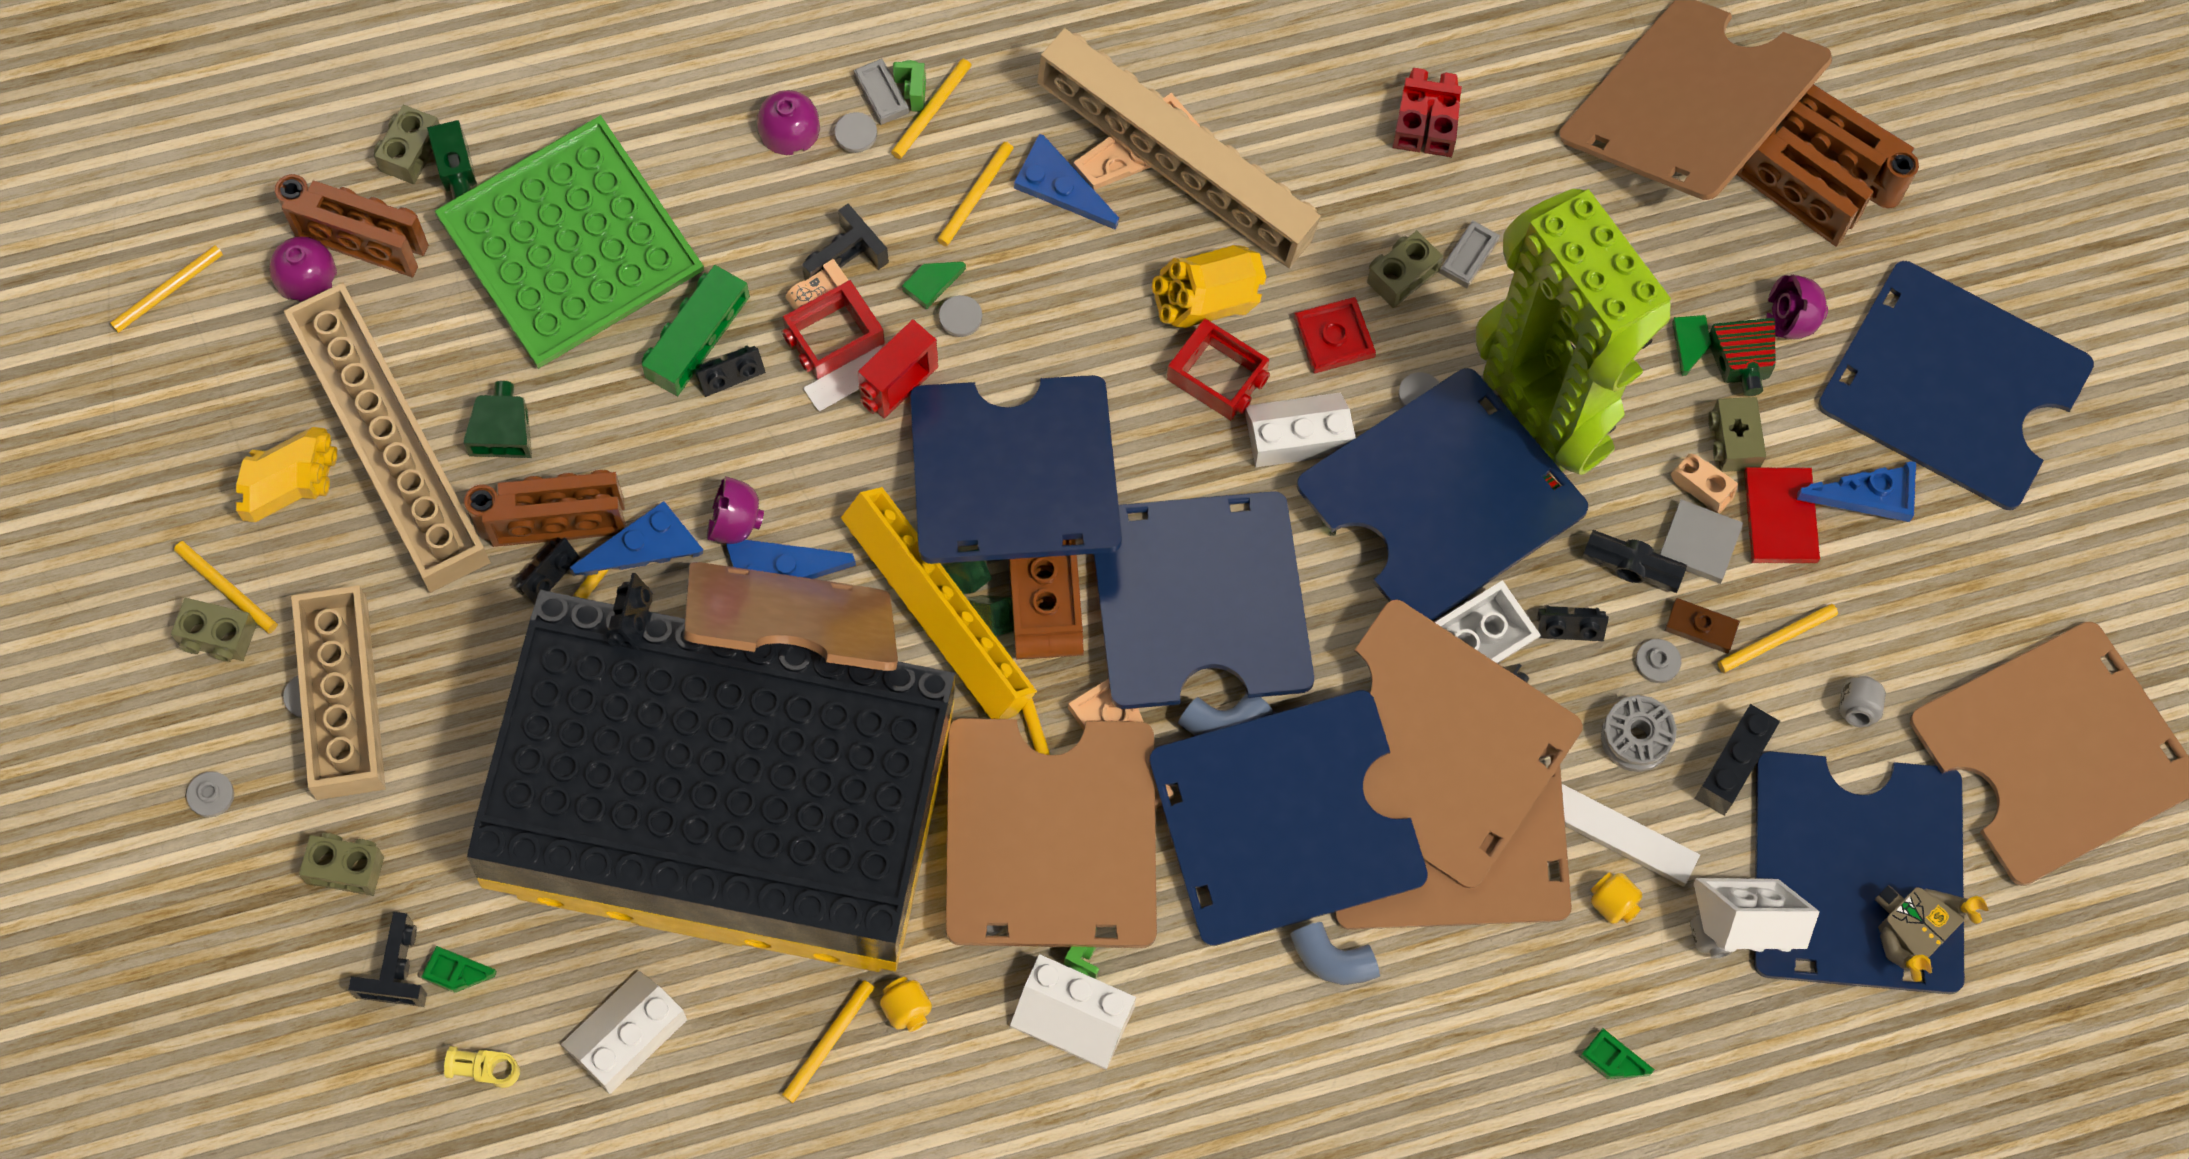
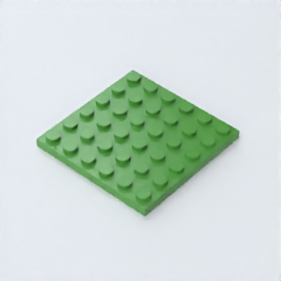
M601 115L435 210L438 220L538 369L704 271V265Z

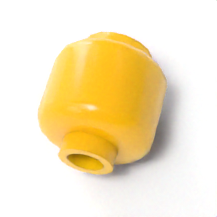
M1611 872L1607 873L1590 890L1594 894L1591 898V904L1611 924L1618 923L1622 919L1628 924L1642 910L1638 906L1642 900L1641 890L1623 873L1615 875Z
M902 977L883 989L884 995L880 1000V1006L893 1028L897 1030L907 1028L909 1032H913L928 1022L925 1017L931 1012L932 1003L918 981Z

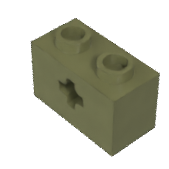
M1757 397L1718 399L1713 410L1709 412L1708 424L1709 429L1715 432L1716 441L1713 443V456L1715 461H1719L1720 471H1745L1746 467H1761L1766 459V451Z

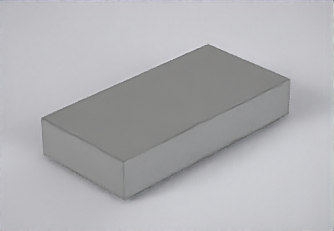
M882 58L854 70V76L880 125L909 113V107Z
M1472 220L1442 265L1440 274L1468 288L1499 241L1500 235Z

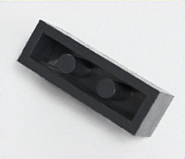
M1750 704L1694 799L1725 816L1775 732L1780 720Z

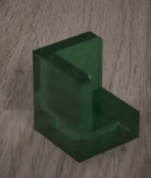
M985 561L940 563L963 594L975 593L992 579Z
M979 595L968 599L995 636L1014 631L1012 597Z

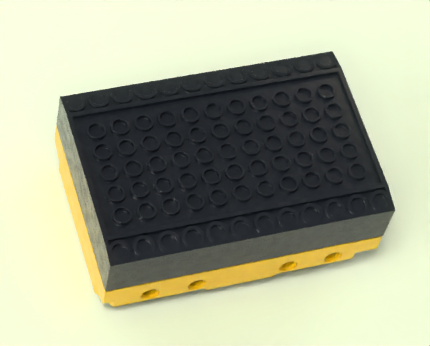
M540 590L524 639L467 854V859L481 888L513 894L517 896L518 900L636 923L639 926L737 946L745 945L874 972H880L882 969L896 972L901 949L905 941L946 754L948 733L954 710L955 673L899 661L896 670L893 671L828 663L819 653L791 644H765L756 648L755 652L692 643L683 637L684 618L648 612L645 632L643 633L639 650H635L629 642H624L621 646L615 647L611 646L606 638V631L608 630L611 616H616L613 612L614 604Z

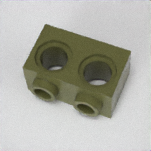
M403 104L399 113L392 116L389 130L384 139L379 140L376 144L374 158L380 172L415 184L433 152L427 127L440 124L438 118ZM411 129H418L415 132L408 133V131H410ZM404 154L402 157L394 159L396 155Z
M1416 230L1409 237L1405 235L1397 240L1392 247V251L1387 255L1381 254L1371 262L1367 283L1392 308H1395L1440 271L1443 255ZM1416 255L1420 257L1421 260H1412L1408 256ZM1386 274H1393V275L1397 276L1398 278H1397V279H1388L1385 275H1386Z
M185 597L171 635L178 643L179 648L187 653L199 654L202 651L211 653L212 657L224 662H231L232 659L244 661L257 624L248 612ZM204 624L199 632L190 633L195 625ZM236 632L231 640L222 641L227 633Z
M322 833L321 837L310 835L299 872L300 877L306 884L374 896L384 861V855L376 847V843L365 839H356L355 843L342 841V837L331 833ZM324 854H334L329 864L318 865L320 858ZM361 859L368 860L363 870L358 872L352 871L355 862Z

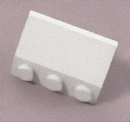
M1341 392L1249 405L1245 410L1255 468L1326 458L1356 439L1350 408Z
M1503 580L1435 622L1497 664L1541 636Z
M1695 879L1694 887L1704 933L1712 938L1720 949L1729 952H1735L1737 949H1750L1757 952H1762L1764 949H1778L1789 952L1791 949L1808 948L1820 911L1779 879Z
M1039 954L1024 986L1010 1027L1107 1070L1135 1008L1136 997Z
M638 970L580 1025L561 1046L611 1094L687 1021L683 1009L660 986Z

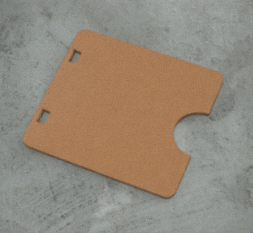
M1675 0L1560 129L1561 141L1565 145L1701 200H1710L1719 195L1832 63L1831 51L1827 47L1782 32L1777 38L1763 45L1754 47L1738 46L1730 42L1725 35L1726 27L1732 19L1730 12L1697 0ZM1595 140L1606 143L1604 149H1601L1592 144ZM1675 172H1678L1687 177L1683 182L1672 176Z
M702 562L690 563L683 636L685 640L697 644L755 652L756 648L765 644H791L819 653L828 663L884 671L896 670L898 655L889 592L871 587Z
M1392 600L1384 606L1354 651L1365 661L1370 670L1372 678L1370 694L1374 697L1390 748V754L1376 760L1367 770L1363 781L1364 795L1368 804L1377 813L1392 819L1411 818L1424 860L1466 888H1475L1481 884L1581 734L1583 728L1582 721L1577 715L1403 601ZM1549 745L1553 749L1558 750V753L1548 768H1546L1538 759ZM1492 833L1499 837L1500 840L1488 856L1486 852L1480 849V846L1488 834Z
M2084 622L1923 705L1916 709L1910 717L1912 729L1942 774L1952 770L1971 771L1982 776L1993 788L1997 799L1996 813L1991 823L1982 829L1980 833L2010 879L2020 886H2026L2189 799L2188 754L2102 628L2094 622ZM2106 654L2118 670L2113 674H2110L2101 661V658ZM2167 742L2178 759L2170 762L2160 746Z
M960 718L951 723L948 733L946 936L951 943L967 946L1147 948L1154 943L1157 936L1155 779L1150 765V755L1154 750V732L1150 725L1144 722L1085 721L1084 733L1075 747L1060 755H1045L1033 750L1026 744L1019 732L1017 719ZM987 926H1007L1008 936H986ZM1096 927H1116L1117 938L1095 937Z
M1548 745L1540 758L1550 757L1552 762L1558 750ZM1560 765L1480 885L1475 888H1466L1424 860L1428 878L1422 887L1335 912L1337 923L1344 929L1357 930L1541 923L1565 920L1571 913L1572 905ZM1489 833L1480 849L1489 856L1500 838ZM1559 861L1560 882L1549 881L1547 862Z

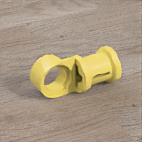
M450 1046L445 1057L444 1075L445 1078H453L454 1075L474 1077V1080L477 1082L493 1083L496 1087L508 1088L518 1080L520 1067L516 1060L507 1053L479 1050L478 1053L458 1051L457 1047ZM503 1061L511 1063L512 1071L507 1078L496 1079L494 1077L493 1070L498 1063Z

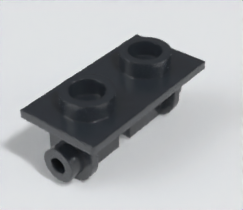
M748 345L727 354V360L725 361L717 358L705 364H699L700 368L694 370L698 381L701 383L705 397L766 373L759 349L755 346L749 348Z
M557 537L554 541L550 540L549 544L536 557L540 564L535 566L530 563L519 577L515 578L514 589L521 595L525 593L533 605L536 603L539 591L550 592L570 567L580 558L565 537L563 539Z
M634 572L631 575L630 582H623L617 588L613 612L616 616H611L609 627L606 631V638L611 646L619 647L622 643L629 642L635 650H639L642 636L645 632V624L652 603L653 593Z
M1545 605L1544 608H1538L1537 621H1540L1538 632L1541 635L1539 638L1604 641L1609 616H1606V611H1600L1598 607L1575 608L1574 614H1569L1568 607Z

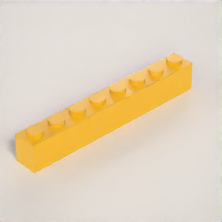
M880 487L860 492L841 516L850 533L857 539L871 561L875 563L887 579L888 584L893 587L905 603L907 609L923 627L927 636L932 639L944 655L946 661L962 679L966 688L971 691L983 707L985 713L991 719L1015 717L1035 695L1037 690L940 563H926L920 558L918 533L884 488Z

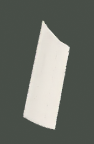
M882 345L803 388L818 411L859 390L858 370L882 349Z

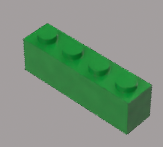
M714 265L709 273L705 272L698 280L696 291L690 298H685L681 303L678 315L672 323L668 322L662 329L658 343L654 348L650 347L645 352L641 364L645 378L678 397L695 374L694 370L699 368V364L703 363L750 298L747 282L717 265Z

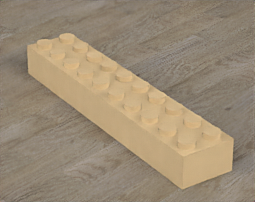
M1064 28L1041 54L1037 81L1039 85L1290 269L1312 242L1321 217L1314 206L1297 199L1292 195L1287 186L1279 182L1276 183L1267 177L1264 170L1258 165L1248 163L1240 157L1239 152L1234 147L1222 144L1208 128L1204 126L1199 127L1192 122L1182 109L1178 107L1173 108L1163 100V97L1156 90L1147 89L1138 82L1136 76L1130 71L1117 67L1107 54L1094 50L1081 35L1077 33L1072 34Z
M344 282L284 310L301 347L428 591L431 593L490 564L491 562L477 533Z

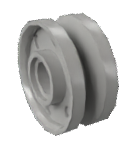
M1636 695L1626 697L1612 707L1602 726L1601 742L1604 752L1614 764L1624 770L1643 772L1654 769L1665 760L1675 743L1677 728L1673 715L1664 704L1652 697ZM1638 728L1643 730L1647 738H1635L1631 734V729Z

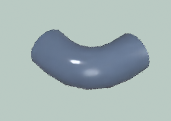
M1247 693L1236 706L1229 710H1217L1197 697L1183 712L1178 724L1191 734L1198 736L1272 715L1273 710L1261 697L1248 698Z
M1322 922L1306 925L1290 934L1295 949L1305 966L1322 980L1340 985L1364 983L1380 977L1379 967L1369 944L1346 951L1337 949L1331 944Z

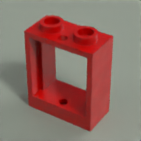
M851 280L783 316L785 329L781 332L790 348L794 346L800 353L798 359L807 373L812 371L817 380L885 344L882 326ZM845 306L864 335L818 360L799 331Z
M1204 318L1168 365L1167 380L1231 421L1237 412L1240 414L1245 412L1252 400L1250 395L1256 388L1262 389L1270 377L1268 372L1270 359ZM1209 345L1253 372L1231 401L1188 374Z
M912 319L858 370V387L860 389L862 405L870 413L874 414L877 412L885 419L911 394L915 387L920 386L939 367L937 339Z

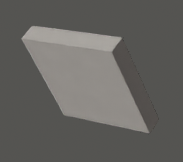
M1681 499L1660 555L1687 564L1686 571L1721 584L1743 522Z

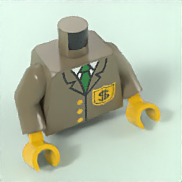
M1888 885L1874 899L1890 914L1878 926L1886 958L1902 969L1910 971L1911 978L1915 982L1922 980L1920 970L1923 969L1930 974L1932 973L1929 957L1964 922V915L1968 914L1970 921L1978 924L1982 921V918L1976 910L1989 911L1982 897L1974 896L1966 899L1927 888L1923 890L1919 887H1916L1904 899Z

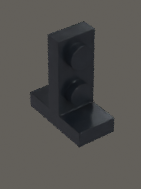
M849 203L838 210L840 226L845 230L846 234L841 233L837 235L829 246L820 252L815 251L805 259V262L802 264L805 280L822 271L823 265L832 259L841 268L862 252L878 270L889 263L887 247Z
M393 912L379 980L351 976L348 991L355 999L425 1007L427 993L423 987L416 984L401 983L402 980H406L410 967V961L406 959L408 947L414 945L417 934V927L413 925L414 922L407 913Z

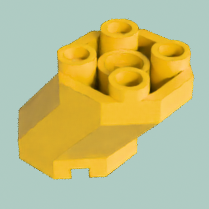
M1232 245L1188 258L1174 257L1160 270L1159 276H1155L1152 281L1151 288L1155 294L1154 297L1160 321L1175 327L1187 328L1200 324L1204 318L1213 321L1235 314L1246 315L1260 303L1262 294L1257 293L1259 285H1264L1266 280V273L1260 253L1250 251L1245 246Z
M311 427L267 451L252 449L249 452L251 457L246 456L243 459L237 479L236 493L243 494V503L236 502V511L242 521L257 522L301 498L316 500L318 496L326 497L330 487V479L328 477L330 466H335L337 461V447L331 446V436L325 428Z

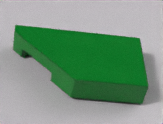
M964 262L923 264L902 285V290L927 310L966 270V264Z
M1706 315L1674 317L1672 321L1682 376L1688 375L1694 365L1711 346Z
M436 946L421 978L423 981L457 993L494 978L497 971Z
M1604 1028L1601 1029L1580 1056L1606 1079L1650 1076L1655 1070Z

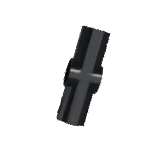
M1592 530L1582 556L1586 560L1615 570L1617 576L1623 580L1632 583H1642L1645 581L1677 593L1687 568V564L1655 553L1654 549L1643 541L1631 539L1625 542L1596 530Z

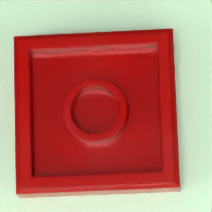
M1356 297L1294 313V320L1314 374L1375 358L1376 350Z

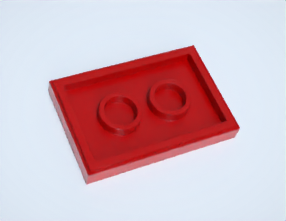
M1746 467L1744 478L1752 563H1818L1820 561L1815 503L1797 500V492L1801 487L1805 488L1813 484L1812 468Z

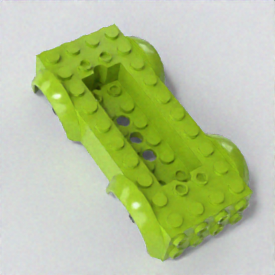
M1573 188L1529 208L1519 215L1503 234V256L1507 267L1514 271L1506 300L1489 310L1476 325V346L1479 356L1486 361L1483 377L1487 385L1492 390H1496L1506 407L1562 472L1568 470L1583 475L1600 464L1615 450L1613 440L1608 434L1616 429V424L1625 416L1621 397L1626 386L1643 373V369L1633 358L1641 349L1650 345L1653 341L1651 338L1669 322L1671 297L1589 189Z

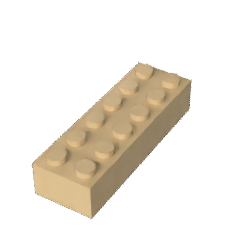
M360 585L291 595L308 789L316 800L386 790L368 600Z

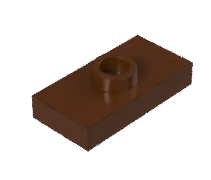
M1676 598L1664 631L1728 654L1740 620Z

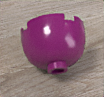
M793 90L778 91L768 96L760 105L757 114L758 134L764 146L774 153L787 156L794 155V151L801 149L804 152L810 149L817 141L820 133L817 108L810 98L800 92Z
M293 237L285 240L277 246L270 257L269 272L275 289L283 298L299 300L300 303L332 288V281L335 275H337V268L332 254L320 241L311 237Z
M1791 274V276L1783 275L1775 282L1769 294L1768 302L1773 303L1772 314L1766 312V319L1774 318L1776 337L1791 340L1805 338L1814 334L1827 317L1828 306L1824 291L1812 279Z
M727 476L721 480L712 506L714 512L712 520L709 519L707 539L719 543L735 544L747 539L753 528L760 529L764 510L759 509V497L749 484Z

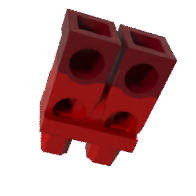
M1414 67L1409 78L1405 79L1392 148L1420 153L1426 120H1429L1424 153L1452 158L1457 138L1462 86H1458V75L1445 72L1441 74L1439 83L1427 81L1428 71Z

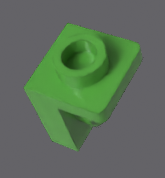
M913 60L894 62L893 73L895 83L905 84L904 96L905 99H910L911 111L921 112L925 105V63H918Z
M1071 947L1065 957L1064 965L1097 979L1099 968L1083 960L1084 958L1090 960L1097 947Z

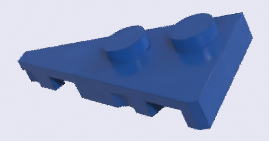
M1039 134L1014 182V189L1116 230L1119 221L1116 213L1044 135Z
M1906 462L1903 467L1887 470L1884 467L1876 469L1871 473L1862 472L1844 476L1838 482L1823 485L1822 482L1813 483L1808 487H1801L1797 492V500L1910 522L1914 516L1916 462Z
M663 501L572 565L570 572L573 576H588L598 574V571L614 568L623 570L646 566L651 562H670L672 558L690 555L699 557L703 554L704 549L665 501Z
M752 540L726 544L732 565L736 568L815 579L856 566L853 553Z

